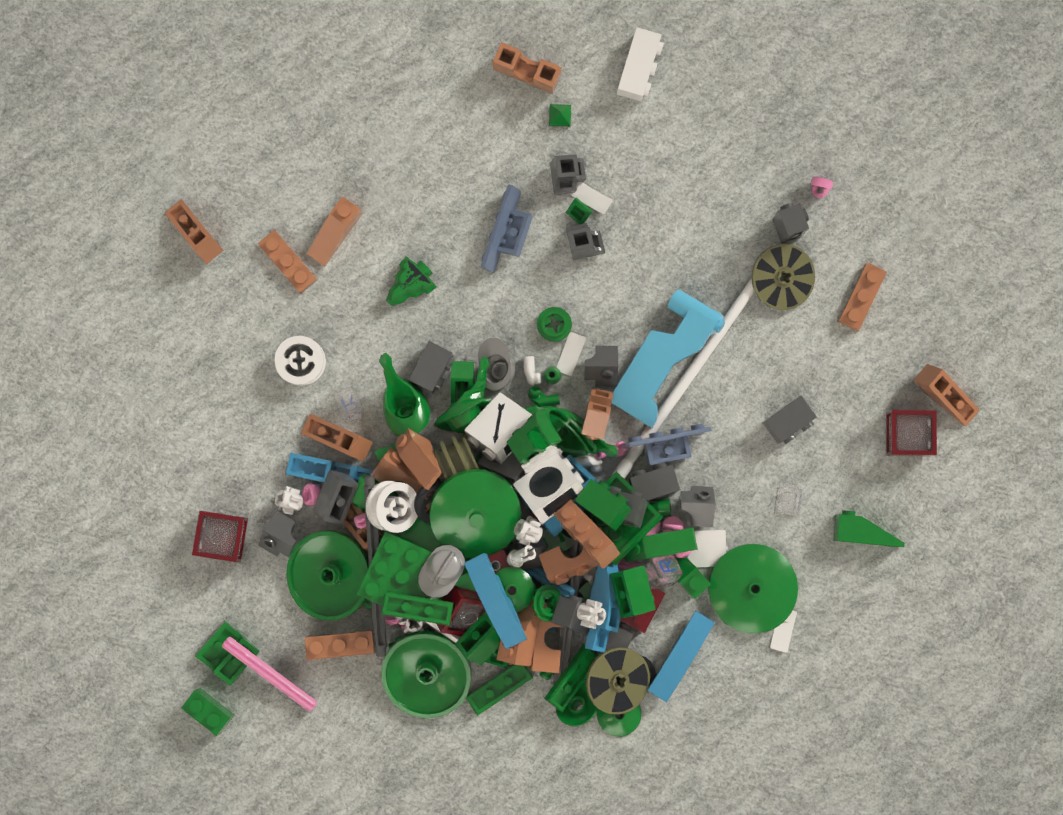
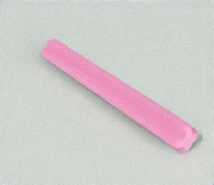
M231 637L224 641L222 647L307 711L313 710L316 706V700Z

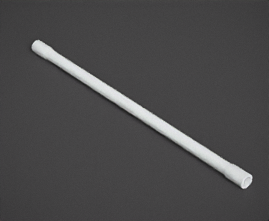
M752 278L724 316L723 321H725V325L721 332L711 334L703 348L659 408L654 427L651 428L647 425L642 432V439L649 438L650 433L657 432L755 292L752 286ZM644 445L633 446L611 476L617 471L625 479L631 471L633 464L643 452Z

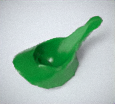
M384 353L380 356L379 363L384 369L387 385L382 400L383 415L388 428L396 436L404 434L408 428L419 433L429 423L431 411L427 398L416 384L407 379H402L396 374L392 365V358L387 353Z
M481 357L476 382L473 387L464 392L457 402L450 404L449 408L437 418L433 424L434 426L442 430L465 433L466 427L491 402L490 399L483 398L485 387L487 386L485 382L487 379L486 373L490 364L486 357Z
M559 408L570 415L583 428L584 419L576 413ZM566 425L557 432L562 442L558 443L556 447L562 450L563 457H567L569 454L572 457L588 454L579 438ZM592 439L597 447V451L605 453L608 457L617 456L618 450L615 445L607 444L601 439Z

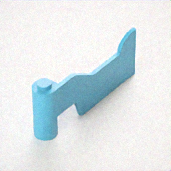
M680 289L673 294L668 303V309L684 317L676 332L669 334L651 330L613 391L612 403L651 428L654 427L658 416V407L653 398L672 367L700 351L709 336L716 332L720 333L725 325V321H723L724 315Z

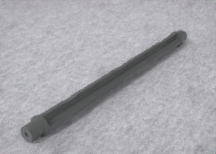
M374 476L364 477L365 513L367 497L372 488L376 486ZM366 514L370 566L380 544L379 529L370 523ZM372 602L374 648H376L377 657L386 656L387 647L385 615L381 614L382 606Z
M572 538L570 558H575L581 554L583 546L577 539L574 540ZM575 575L569 578L566 584L574 588V596L578 597L580 576ZM564 627L560 628L557 649L561 650L559 673H554L553 685L568 666L573 631Z

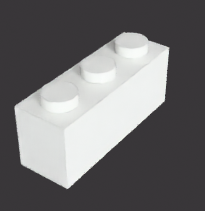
M636 28L617 95L642 102L644 95L648 96L651 87L648 79L650 75L654 76L658 64L654 62L656 55L660 56L664 44L660 42L661 34Z

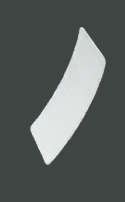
M577 182V191L570 193L574 198H578L581 202L602 214H605L613 201L583 182Z
M573 332L569 333L557 364V368L561 373L572 376L586 337Z
M792 611L785 620L789 623H782L774 628L771 649L788 652L797 615L796 611Z

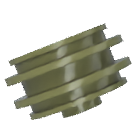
M452 435L451 438L454 444L446 447L444 441L441 440L439 443L442 449L434 450L442 472L439 476L442 483L456 473L479 469L465 436L462 437L463 440L457 441L455 435Z

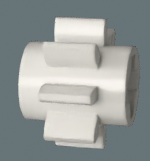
M288 486L285 487V490H280L275 497V504L279 506L278 511L293 515V511H299L303 504V497L299 495L300 490Z
M528 516L527 520L520 519L514 529L519 543L526 546L530 545V542L537 543L543 533V529L540 527L541 523L531 516Z
M587 599L586 603H582L579 606L577 617L579 620H582L581 626L596 629V625H601L604 622L606 612L605 609L601 608V602Z
M409 619L399 620L400 625H405L403 628L404 633L411 631V633L419 630L424 631L422 628L423 623H426L424 621H420L416 625H410Z

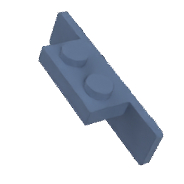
M508 184L503 194V201L499 212L496 214V222L493 231L489 235L486 252L482 256L481 267L491 273L495 272L501 253L520 257L533 218L530 213L516 211L521 191Z
M704 423L691 425V430L683 431V427L670 429V434L663 435L661 431L650 433L649 438L642 439L641 435L629 437L628 442L622 443V446L626 448L644 445L647 465H654L692 457L688 436L712 431V428L704 427Z

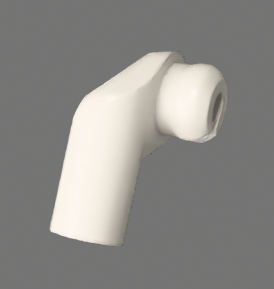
M534 356L523 357L524 375L528 384L532 386L540 384L542 382V375L535 373Z
M594 456L573 457L583 467L591 466L592 472H599L603 469L602 459H597Z

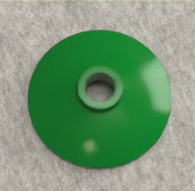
M506 567L495 574L499 576L507 597H510L516 612L525 609L531 603V597L534 596V583L527 572L517 567ZM510 586L516 588V593L513 595L507 592Z
M583 683L564 711L560 712L556 709V714L564 724L577 727L589 722L594 717L598 708L591 702L587 694L586 684Z
M640 705L624 713L621 719L616 718L614 714H608L597 709L599 725L606 733L612 736L621 737L631 734L636 730L641 721Z

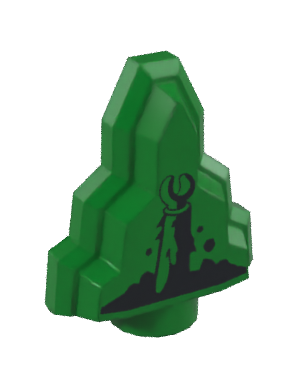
M405 256L399 264L400 270L395 275L396 283L390 288L386 301L391 306L404 303L409 297L417 298L423 293H431L437 288L429 278L432 271L421 260L416 264Z

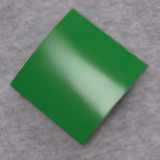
M224 620L196 652L195 657L231 686L247 665L222 647L224 641L231 637L255 656L260 651Z

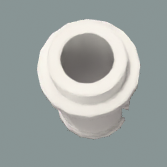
M527 545L520 550H512L507 556L509 565L519 568L524 562L533 560L536 556L535 549L527 552L532 549V546Z

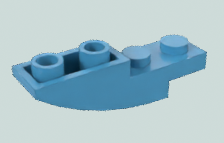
M612 562L604 569L597 566L594 584L590 591V600L602 603L601 608L605 609L606 617L601 625H596V629L590 628L586 637L585 648L599 652H605L610 631L618 633L621 617L610 577L611 573L618 572L619 570L618 566H615Z

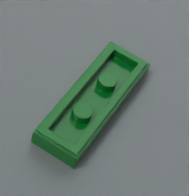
M385 591L381 614L449 626L453 602Z
M583 644L544 699L558 711L563 712L586 680L588 669L598 655L593 650L585 648V644Z
M512 664L469 693L466 699L478 716L533 679V676L526 666Z

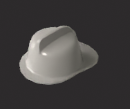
M489 338L479 347L478 362L480 363L482 356L488 359L490 364L486 373V388L495 391L509 385V382L515 375L514 363L510 360L506 344L498 338Z
M443 545L431 553L419 573V586L426 595L433 598L442 597L452 590L465 568V559L462 552L451 545Z

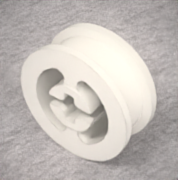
M290 337L283 341L276 351V370L284 380L298 386L312 384L321 377L325 370L326 357L323 349L318 343L308 337ZM296 346H308L313 351V355L310 356L300 350L301 357L305 359V362H302V369L304 371L308 370L313 363L314 368L305 376L296 377L291 375L288 371L289 366L297 371H301L300 365L295 363L296 360H299V353L297 351L292 352L288 359L287 354Z
M383 481L374 486L366 500V514L370 523L377 529L394 533L403 532L410 528L417 518L414 509L416 496L414 489L408 484L394 481ZM396 491L399 497L389 496V494ZM386 516L395 517L396 519L389 522Z

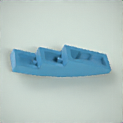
M290 453L286 475L324 482L328 471L333 470L349 474L358 483L363 474L370 475L373 470Z
M483 553L465 562L464 564L477 594L505 648L509 649L527 640L510 597H507L499 576L495 575L488 555Z
M695 610L647 691L665 702L669 700L712 629L714 621Z

